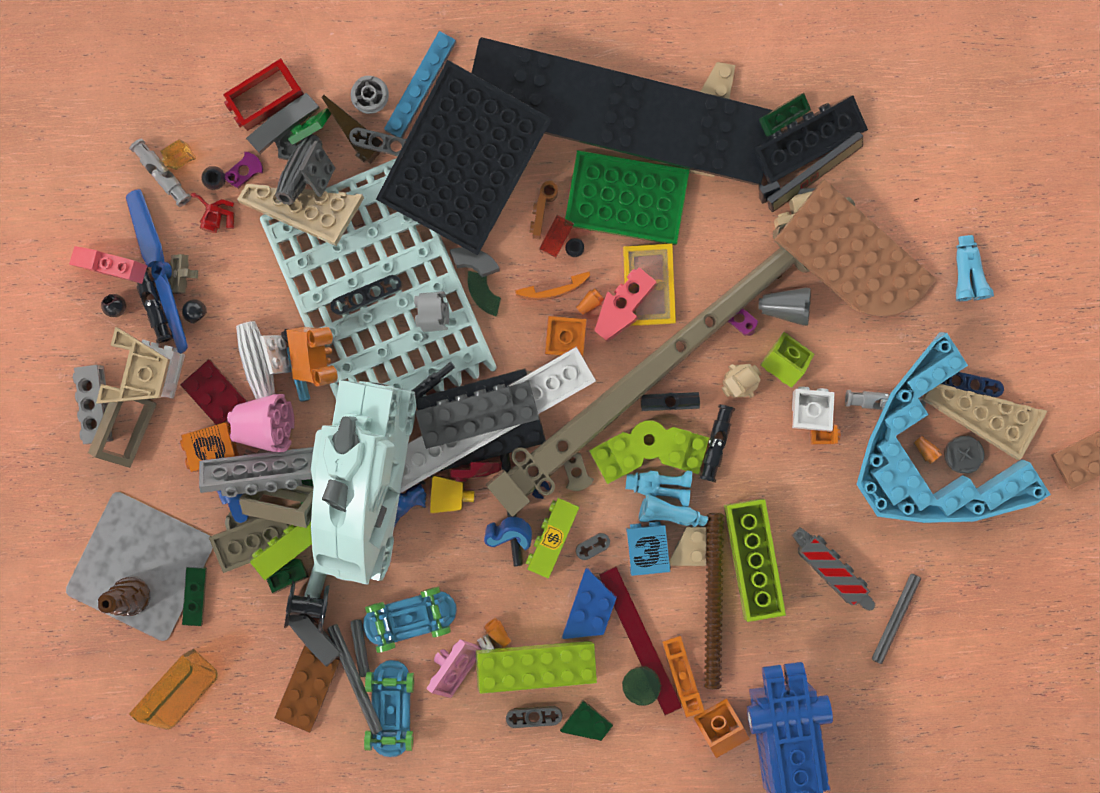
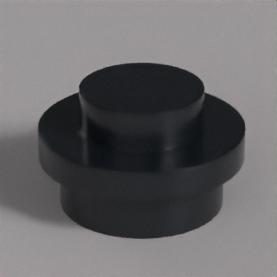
M577 238L570 239L565 246L566 253L571 257L581 256L584 252L583 242Z

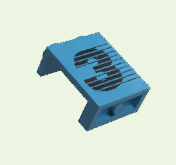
M660 521L649 522V526L641 527V523L630 524V528H626L631 576L670 572L665 525H661Z

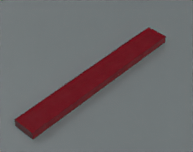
M615 566L600 573L599 576L605 587L617 597L614 608L664 715L666 716L682 708L617 567Z

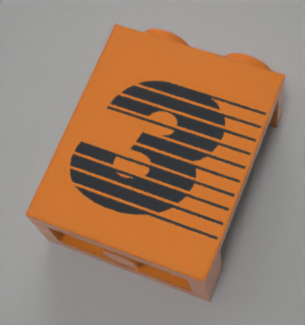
M225 422L181 435V448L186 452L187 456L185 463L191 472L199 471V461L239 456L236 442H233L230 438V423Z

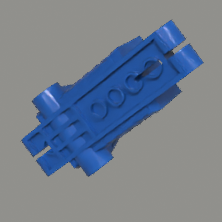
M803 662L784 664V676L781 665L762 667L764 687L749 689L751 705L747 706V716L751 734L756 735L764 789L767 793H823L831 791L820 726L833 722L832 707L828 695L817 696V691L807 682Z

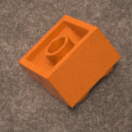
M727 698L693 717L716 758L750 739Z

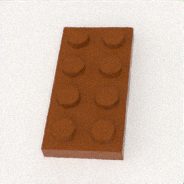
M305 645L274 718L310 733L341 660L336 658L331 664L325 666Z

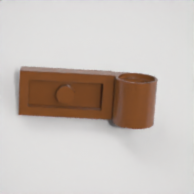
M546 181L542 184L538 203L533 205L532 214H536L535 222L531 221L530 233H533V239H541L546 202H552L558 196V187L552 181ZM549 187L555 191L550 196L544 193V190Z

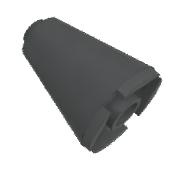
M806 287L765 294L763 298H759L758 309L762 310V314L808 326L811 288Z

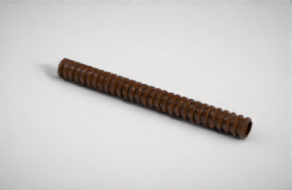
M722 513L707 514L708 526H706V529H708V532H706V535H708V538H706V541H708V544H706V547H708V550H706V553H708V556H706L708 560L706 562L708 566L706 568L708 572L706 578L708 580H706L707 586L705 588L707 590L705 593L707 599H705L707 605H705V608H707V611H705V614H707V617H705V620H707V623H705V626H707V629H705L707 633L705 635L707 639L705 641L707 645L705 651L707 652L705 653L706 659L704 660L706 663L704 666L706 669L704 675H706L704 687L707 689H720L722 687L720 684L722 681L720 678L722 675L720 672L722 666H720L722 660H720L722 654H720V651H722L720 647L722 645L720 641L722 639L720 635L722 629L720 627H722L721 621L723 620L721 617L723 614L721 611L723 608L721 605L723 599H721V596H723V593H721V590H723V587H721V584H723V581H721V578H723V575H721V572H723V569H721L723 557L721 556L724 552L722 551L724 547L722 545L724 541L722 539L724 535L722 533L724 529L722 518L724 515Z

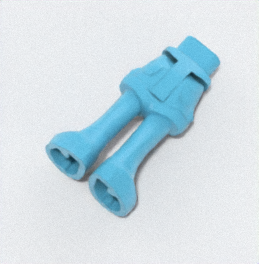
M652 470L639 473V475L638 472H636V475L627 474L625 489L634 490V493L637 491L645 496L673 497L680 500L682 506L689 507L690 490L660 487V484L691 488L692 471H685L683 475L677 477L659 475L658 471Z

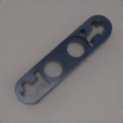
M962 372L955 374L961 378L959 386L953 385V376L941 383L956 389L991 397H999L1004 392V386L998 380ZM974 379L980 383L978 390H973L970 386L971 381ZM995 384V388H998V391L993 393V390L984 388L985 386L990 387Z

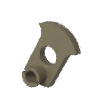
M576 453L573 456L575 457L574 460H568L564 464L569 479L566 488L580 491L589 487L594 478L588 476L581 453ZM579 467L582 473L580 476L575 477L571 474V470Z

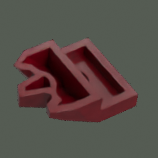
M471 462V470L452 469L451 478H455L457 482H467L468 478L489 476L501 471L502 463Z

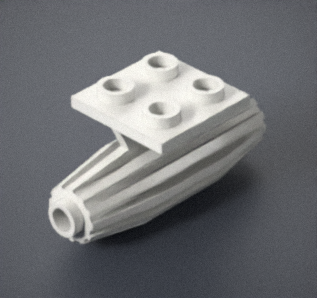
M255 321L237 325L238 350L246 379L255 398L259 399L275 394L273 374L291 372V365L285 350V341L281 335L262 336Z

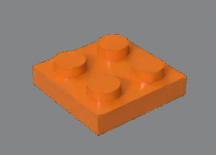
M548 316L545 355L561 356L577 347L583 357L586 319Z

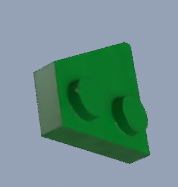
M325 108L317 115L309 118L303 125L295 126L291 130L292 133L288 140L293 145L318 131L324 126L332 113L328 108Z

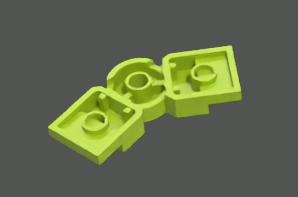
M649 420L637 424L630 434L622 432L589 450L607 484L641 467L644 459H654L657 457L661 464L685 471H692V473L699 475L709 437L676 427L666 430L660 423ZM647 434L652 435L654 438V442L650 446L644 443V437Z

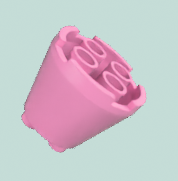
M273 394L236 405L233 411L228 413L227 417L231 425V440L271 452L287 451L291 445V440H289L291 429H294V413L291 402L286 401L284 394Z

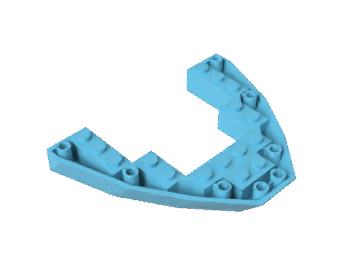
M938 333L891 392L869 439L856 485L877 517L922 523L974 522L1033 506L1051 495L1032 464L1023 459L978 488L975 487L971 479L962 475L933 494L896 438L898 434L929 415L918 398L968 366L948 333Z

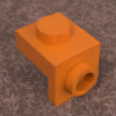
M833 425L831 432L810 430L811 445L838 444V440L841 438L838 425Z

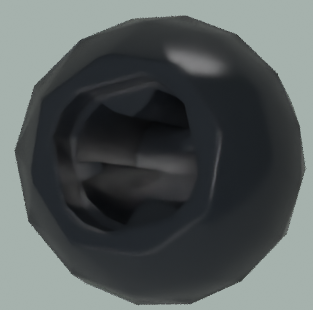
M209 166L202 172L201 180L207 189L218 190L224 186L226 179L225 173L221 168Z
M118 294L107 295L101 302L103 313L109 317L123 315L126 310L125 299Z
M196 299L187 301L182 308L184 319L193 324L207 313L204 303Z

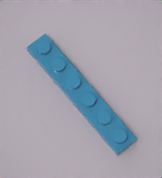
M441 31L438 32L384 128L386 132L395 137L403 138L456 44L455 39Z

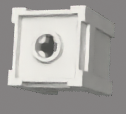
M142 340V343L170 359L161 397L174 399L185 354L178 353L177 348L165 345L163 349L159 348L157 343L151 342L150 345V341Z

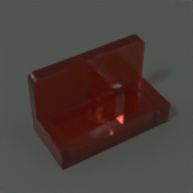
M557 215L539 248V252L542 254L545 252L557 258L560 250L566 243L574 223Z

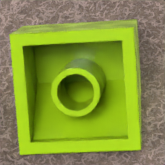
M783 332L765 356L761 366L767 372L780 379L782 383L792 388L806 372L814 353Z

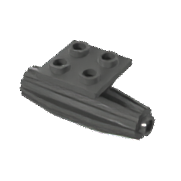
M311 134L305 137L293 150L280 175L275 196L279 202L285 205L293 204L307 184L312 187L318 197H322L335 170V166L323 150L322 141L317 135Z

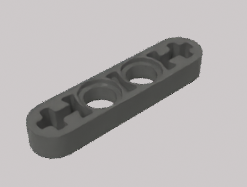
M354 128L350 132L349 137L351 143L357 147L393 156H398L400 151L394 152L391 149V144L398 141L403 147L406 141L403 138L363 128ZM360 132L362 137L367 138V134H370L369 145H366V140L363 139L356 142L353 136ZM374 137L382 138L383 144L380 147L372 145Z

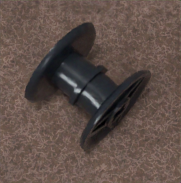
M292 580L284 628L288 627L290 615L292 614L304 616L303 619H306V617L320 618L318 631L322 633L330 585L325 587L323 599L312 598L308 594L307 597L294 595L296 583Z

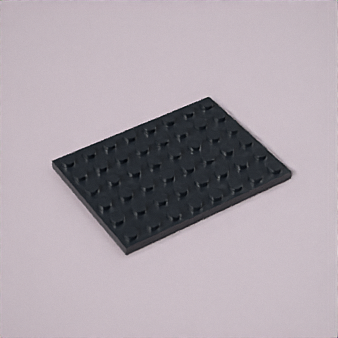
M447 60L375 200L478 255L552 118L452 61Z

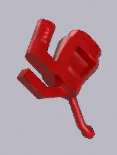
M191 193V197L198 198L206 206V211L200 220V229L217 233L221 226L222 215L227 216L226 229H234V212L218 207L226 205L233 208V202L221 199L209 205L200 195Z

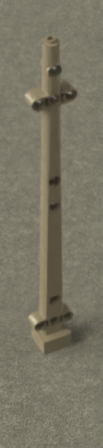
M847 197L846 199L855 206L854 201ZM786 224L777 227L773 231V239L777 237V235L780 233V230L783 229ZM776 242L780 247L776 252L532 453H529L522 447L514 449L511 458L516 466L507 473L504 469L486 483L488 489L512 517L530 502L527 496L535 489L542 495L552 494L555 484L550 476L787 269L794 264L803 273L810 272V270ZM707 317H710L713 320V325L711 327H708L705 324V319ZM678 341L684 344V350L682 352H679L676 349V343ZM563 440L566 441L567 449L559 451L558 443ZM518 451H524L526 454L522 462L515 459ZM536 466L538 468L537 475L529 476V467ZM543 481L550 482L549 490H541L540 485Z

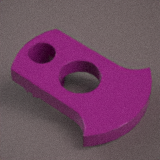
M244 152L243 159L225 173V179L235 188H240L255 174H263V165L254 154ZM242 166H248L249 173L245 176L239 174V169ZM235 176L236 182L231 181V177Z
M744 309L737 313L744 315L745 319L743 322H736L734 317L728 321L744 336L753 335L758 321Z

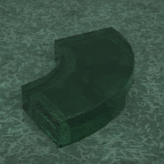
M468 271V288L474 302L487 314L497 317L501 298L489 290L487 276L481 277L479 273Z

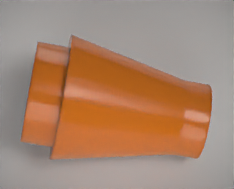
M594 288L592 291H588L576 308L584 315L600 306L601 302L605 299Z
M923 436L914 442L924 461H928L929 464L942 455L939 451L940 449Z
M494 618L484 626L485 633L499 643L502 648L511 642L500 620L498 621Z

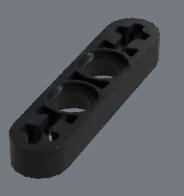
M389 275L333 299L330 305L331 310L340 316L399 292L402 288V281L396 275ZM392 279L395 282L398 281V284H396L395 289H393L392 287L386 288L388 292L385 293L381 283H384V285L387 286L391 284L390 280ZM374 286L379 287L381 290L380 295L377 297H373L370 294V290ZM355 294L363 296V301L360 304L353 303L352 298ZM345 298H348L349 303L352 305L351 308H349L348 304L343 306L342 311L335 309L337 302L341 304L347 302Z

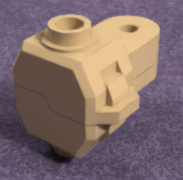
M731 364L728 366L730 370L725 374L722 382L724 385L722 390L727 397L731 395L733 398L748 396L752 398L755 396L753 392L758 388L761 380L759 378V375H761L759 369L755 365L751 366L750 364L735 366Z

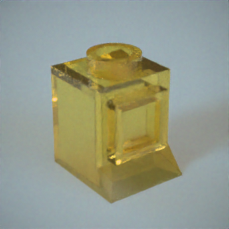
M180 139L160 151L163 156V163L168 168L170 167L174 170L196 159L188 143ZM181 152L182 155L175 159L174 156Z

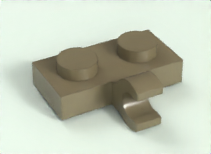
M171 255L172 275L169 278V284L173 294L185 293L187 287L186 278H198V270L188 269L189 255Z

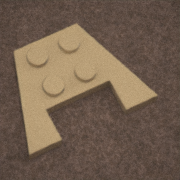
M115 327L111 346L130 351L121 387L116 388L101 384L96 403L161 398L170 359L120 328Z

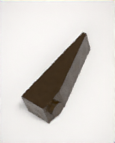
M322 96L323 101L351 143L349 138L350 132L354 128H366L327 96ZM360 132L353 136L356 142L363 139L366 140V145H369L370 134H367V138L362 137ZM374 137L372 140V145L375 147H380L383 144L377 137ZM351 143L356 151L355 156L362 162L368 161L371 164L380 153L357 147Z

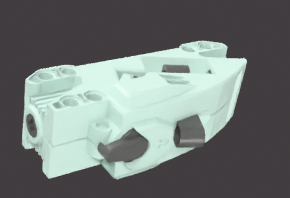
M339 381L332 425L322 426V430L316 432L312 455L311 474L314 489L311 535L315 571L335 576L341 580L354 581L366 585L369 584L370 579L377 581L384 579L391 562L394 544L393 531L408 441L415 419L416 399L414 391L375 382Z

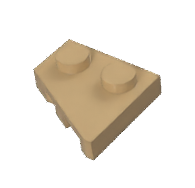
M706 527L685 528L672 557L669 559L670 566H706Z

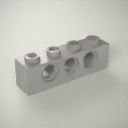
M101 365L74 368L73 381L77 389L75 399L79 406L77 417L79 422H81L80 439L83 441V444H92L108 403H96L101 384L106 385L104 366ZM91 381L92 388L88 391L86 386ZM91 400H93L95 404L92 410H90L89 403ZM95 419L97 422V426L93 429L91 427V422ZM112 430L107 439V442L113 441Z

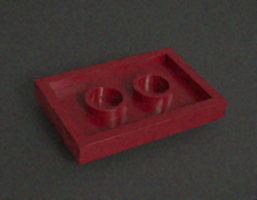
M210 359L180 384L215 425L228 421V413L232 412L236 405L248 402Z

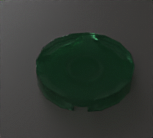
M648 667L632 668L623 679V692L626 698L636 705L646 706L652 704L661 692L660 679Z

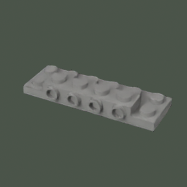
M314 447L199 461L200 493L221 490L222 496L232 498L237 494L243 493L254 495L258 491L275 492L277 489L282 488L294 490L297 486H302V480L312 479L311 463Z

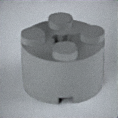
M444 291L420 293L419 296L414 297V304L418 309L415 323L423 332L448 330L445 324H449L448 302L444 303L443 298L446 297Z

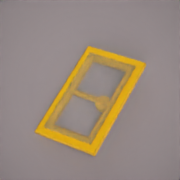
M673 244L624 246V282H627V276L633 269L637 270L640 267L658 284L634 311L638 319L630 326L676 324ZM634 284L630 287L629 291L632 294H636L640 287Z

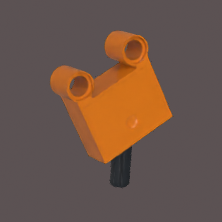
M299 327L284 329L281 332V337L289 345L293 379L311 382L315 386L331 384L337 381L338 375L335 367L327 366L331 363V359L326 357V355L332 354V348H325V345L331 344L333 340L329 327Z

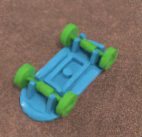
M439 586L423 590L421 595L384 605V602L375 603L365 607L367 614L363 621V631L371 642L378 645L376 646L377 653L395 648V642L423 634L432 633V637L442 636L451 632L449 625L456 616V604L449 594L440 591Z
M385 661L375 669L374 673H366L365 690L366 692H372L371 703L381 724L382 731L372 734L371 730H366L364 749L365 751H371L373 746L382 756L397 757L405 750H413L414 735L413 731H410V696L414 692V673H409L408 668L399 661Z

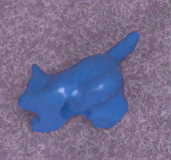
M421 484L410 487L404 494L400 493L395 525L400 517L404 516L413 506L420 505L426 508L427 494L424 492Z

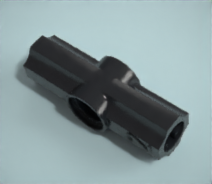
M699 392L644 394L641 397V411L700 409ZM666 397L674 398L675 404L673 407H668L665 404Z

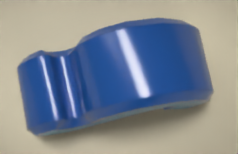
M507 517L501 522L500 526H496L495 522L486 526L484 543L487 546L496 547L514 538L517 539L524 550L529 549L531 546L532 528L522 518Z

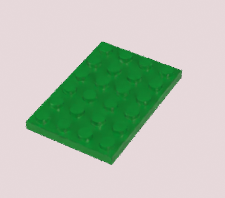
M577 150L564 226L677 245L690 170Z

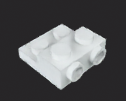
M798 387V389H795L792 398V428L831 432L833 430L834 392H829L828 389L819 388L817 391L809 390V387Z

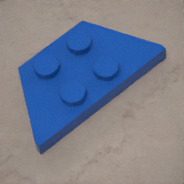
M587 567L585 568L562 639L604 635L617 597Z

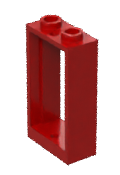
M281 58L223 94L226 99L224 104L230 112L234 111L236 115L234 120L240 128L243 126L247 131L304 95ZM281 71L292 90L245 119L233 99L276 72Z

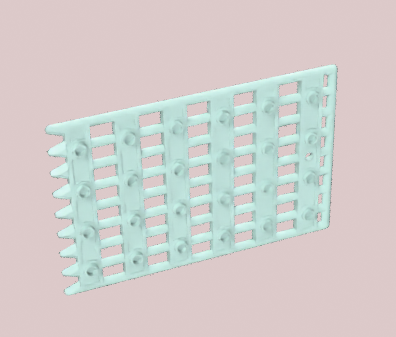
M397 158L325 188L327 193L338 194L340 190L349 187L351 191L347 192V195L362 194L364 196L358 210L366 226L355 230L351 221L347 227L348 233L341 237L337 246L328 242L320 245L317 237L307 233L313 248L302 252L296 236L306 232L281 221L270 225L269 220L274 218L265 214L260 216L261 224L305 327L314 328L308 313L319 309L325 324L322 327H329L333 335L331 344L334 345L340 359L335 363L327 365L334 366L338 375L337 381L330 384L335 399H337L339 387L337 383L340 380L348 379L350 382H357L355 375L366 371L370 382L379 383L373 368L381 364L384 365L390 381L383 384L409 391L413 390L432 373H437L449 362H452L455 368L444 376L440 383L433 387L436 392L444 391V379L447 377L455 386H460L462 384L461 371L466 370L473 379H477L479 377V363L483 362L490 371L497 369L441 236L430 230L433 238L422 242L416 226L420 225L419 223L399 212L390 215L387 206L375 200ZM382 172L385 173L386 176L375 180V175ZM367 179L368 184L357 187L356 183ZM377 202L383 218L372 222L366 207ZM409 229L415 246L405 250L399 233ZM392 237L398 253L387 257L381 241ZM289 240L295 256L285 260L279 244ZM374 244L380 261L370 265L364 248ZM357 252L363 268L352 272L346 256ZM442 257L448 273L437 277L431 261ZM339 259L345 276L335 280L328 264ZM424 264L430 281L419 284L413 268ZM321 267L328 283L317 287L311 271ZM404 272L407 273L413 288L404 292L400 290L395 293V296L378 300V303L369 307L366 305L360 308V311L353 314L347 313L342 315L343 318L332 322L326 305L331 304L333 299L389 275L397 276ZM304 274L310 291L299 294L293 279ZM392 279L390 280L391 286L393 289H395L396 284H398V281L395 282ZM377 286L372 287L375 297L379 296L381 293L380 288ZM441 291L448 295L456 291L463 308L452 312L448 303L449 324H445L448 330L423 332L420 327L416 326L411 310L416 308L414 304L415 296H419L420 293ZM361 294L354 295L357 304H360L363 301V296ZM444 297V303H447L448 300L446 297ZM337 302L340 311L343 310L342 307L345 306V303ZM404 314L410 330L399 334L393 318ZM386 321L393 338L382 342L376 325ZM471 326L478 343L467 347L460 330ZM369 329L375 345L364 349L358 333ZM454 334L460 351L449 354L443 340L444 337ZM351 336L358 353L347 357L340 341ZM436 341L443 358L432 362L425 345ZM419 349L425 366L414 369L408 355L409 352ZM401 356L408 373L397 377L390 360Z

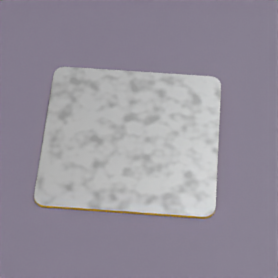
M115 492L112 494L66 587V593L68 596L100 611L98 609V598L114 586L117 581L126 577L140 578L147 584L150 590V601L146 609L134 616L105 614L160 641H165L171 636L183 611L186 567L205 566L213 550L209 540L211 535L122 492Z

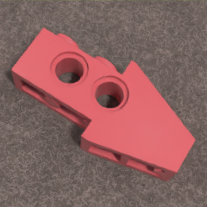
M74 246L69 263L78 268L140 284L143 282L147 265L134 260Z
M640 267L637 270L633 269L628 274L627 282L624 285L621 283L614 291L616 293L615 296L609 292L606 294L595 332L607 342L637 321L638 317L634 314V311L658 285ZM634 284L640 287L636 294H632L629 291L630 287ZM620 299L627 300L625 308L620 309L617 307V302Z

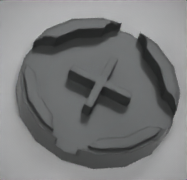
M971 436L953 438L947 444L944 451L947 465L958 473H972L979 468L984 460V449L981 443Z

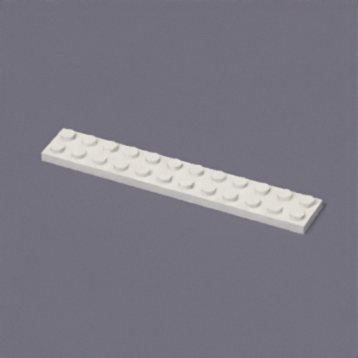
M575 347L511 385L529 381L538 414L596 382V379L578 348ZM519 425L428 449L425 448L423 437H418L408 443L400 493Z

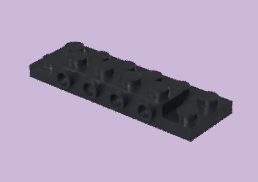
M850 95L835 104L830 105L826 103L818 107V112L813 113L812 111L803 115L802 121H793L786 126L787 129L782 132L780 129L770 135L771 138L767 139L766 142L753 149L768 183L777 181L833 150L857 132L863 133L868 130L854 95Z

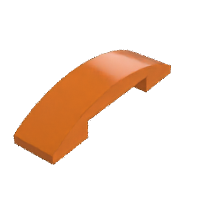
M590 271L571 276L572 284L537 293H535L534 286L515 290L517 297L528 300L558 298L581 287L590 278Z
M681 636L662 641L686 718L705 712Z

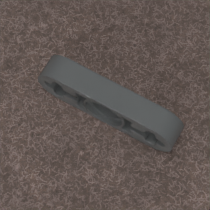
M556 706L515 708L509 710L506 715V723L511 728L554 726L562 720V712ZM542 711H545V715H550L551 711L559 714L554 721L551 717H545V721L542 722ZM522 712H526V723H523V719H517V723H513V720L509 719L514 713L517 717H523ZM531 712L539 714L540 718L537 722L529 720L528 716Z

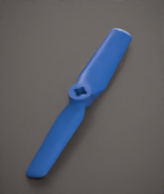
M136 189L126 195V201L141 256L147 267H152L151 273L155 279L161 305L177 351L182 354L187 350L188 344L168 281L172 275V267L168 262L164 261L162 245L143 193L140 189Z

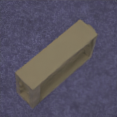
M151 399L134 400L144 404L124 455L104 449L123 402L108 403L88 453L95 458L131 468L157 403L151 401Z
M302 484V486H297L294 490L282 488L277 489L275 492L258 491L254 495L244 493L239 501L242 514L307 528L312 517L314 487ZM265 494L303 503L299 509H294L258 500Z

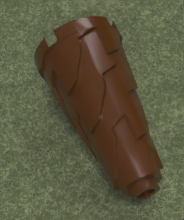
M126 577L120 579L98 598V609L103 613H110L115 616L137 615L148 606L150 590L147 584L140 578Z

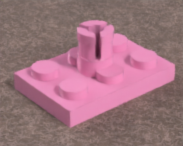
M460 639L453 646L450 654L445 649L440 650L443 656L437 653L434 657V662L439 664L441 668L431 678L430 684L426 689L433 694L451 698L475 664V650H482L481 647Z

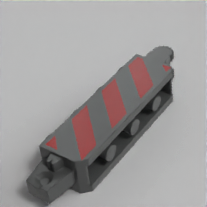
M800 527L792 534V537L799 545L798 554L846 603L850 605L859 604L862 608L869 611L875 608V602L868 595L870 592L866 588L868 584L861 577L857 578L853 574L854 570L847 563L843 564L839 560L841 557L835 550L832 549L830 551L825 546L827 542L821 536L810 535Z

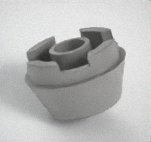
M374 76L359 78L351 89L353 105L359 111L367 114L376 113L383 109L389 98L386 84Z

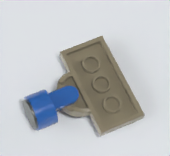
M220 490L217 493L222 505L228 503L230 512L225 520L226 530L210 536L209 540L221 569L225 573L249 564L253 558L252 554L259 548L263 550L269 546L267 543L273 537H281L284 534L283 530L289 524L244 515L239 503L240 497L243 494H237L235 497L230 498L222 496Z

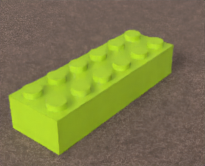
M761 498L724 505L744 620L751 622L786 616L765 499Z
M591 641L475 650L477 685L480 694L597 683L595 647Z

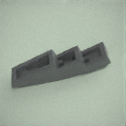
M305 93L273 115L246 139L261 154L273 142L277 143L295 126L301 125L320 107Z

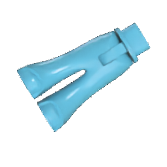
M974 236L958 237L959 245L956 246L958 268L956 301L963 302L971 299L975 301L993 297L994 293L986 281L978 245L974 243Z
M647 495L643 499L638 517L641 522L663 520L684 526L692 525V527L697 525L705 526L708 521L707 516L700 515V512L691 509V507L671 505L651 495Z

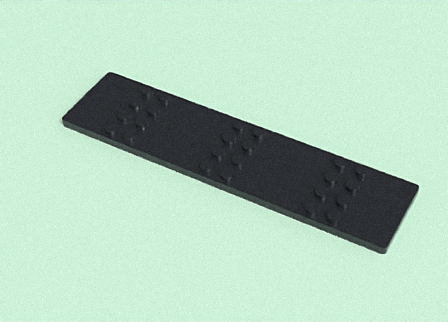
M483 37L479 39L472 73L552 118L544 134L752 185H758L762 182L764 172L753 149L771 138V136H766L759 118L773 110Z

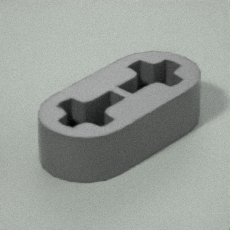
M598 533L580 543L576 548V554L580 559L588 560L605 551L610 545V539L606 534ZM598 537L606 538L607 541L604 542V547L601 545L594 547L593 544L598 542ZM582 546L585 548L592 546L593 549L588 551V556L579 554Z

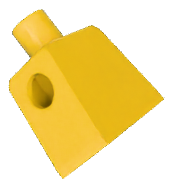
M432 476L430 513L462 510L463 502L474 503L475 491H465L464 482Z

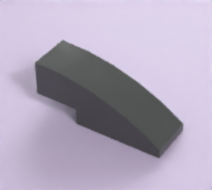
M291 614L289 626L325 666L331 664L341 652L322 628V633H319V624L312 617L303 619L304 616Z

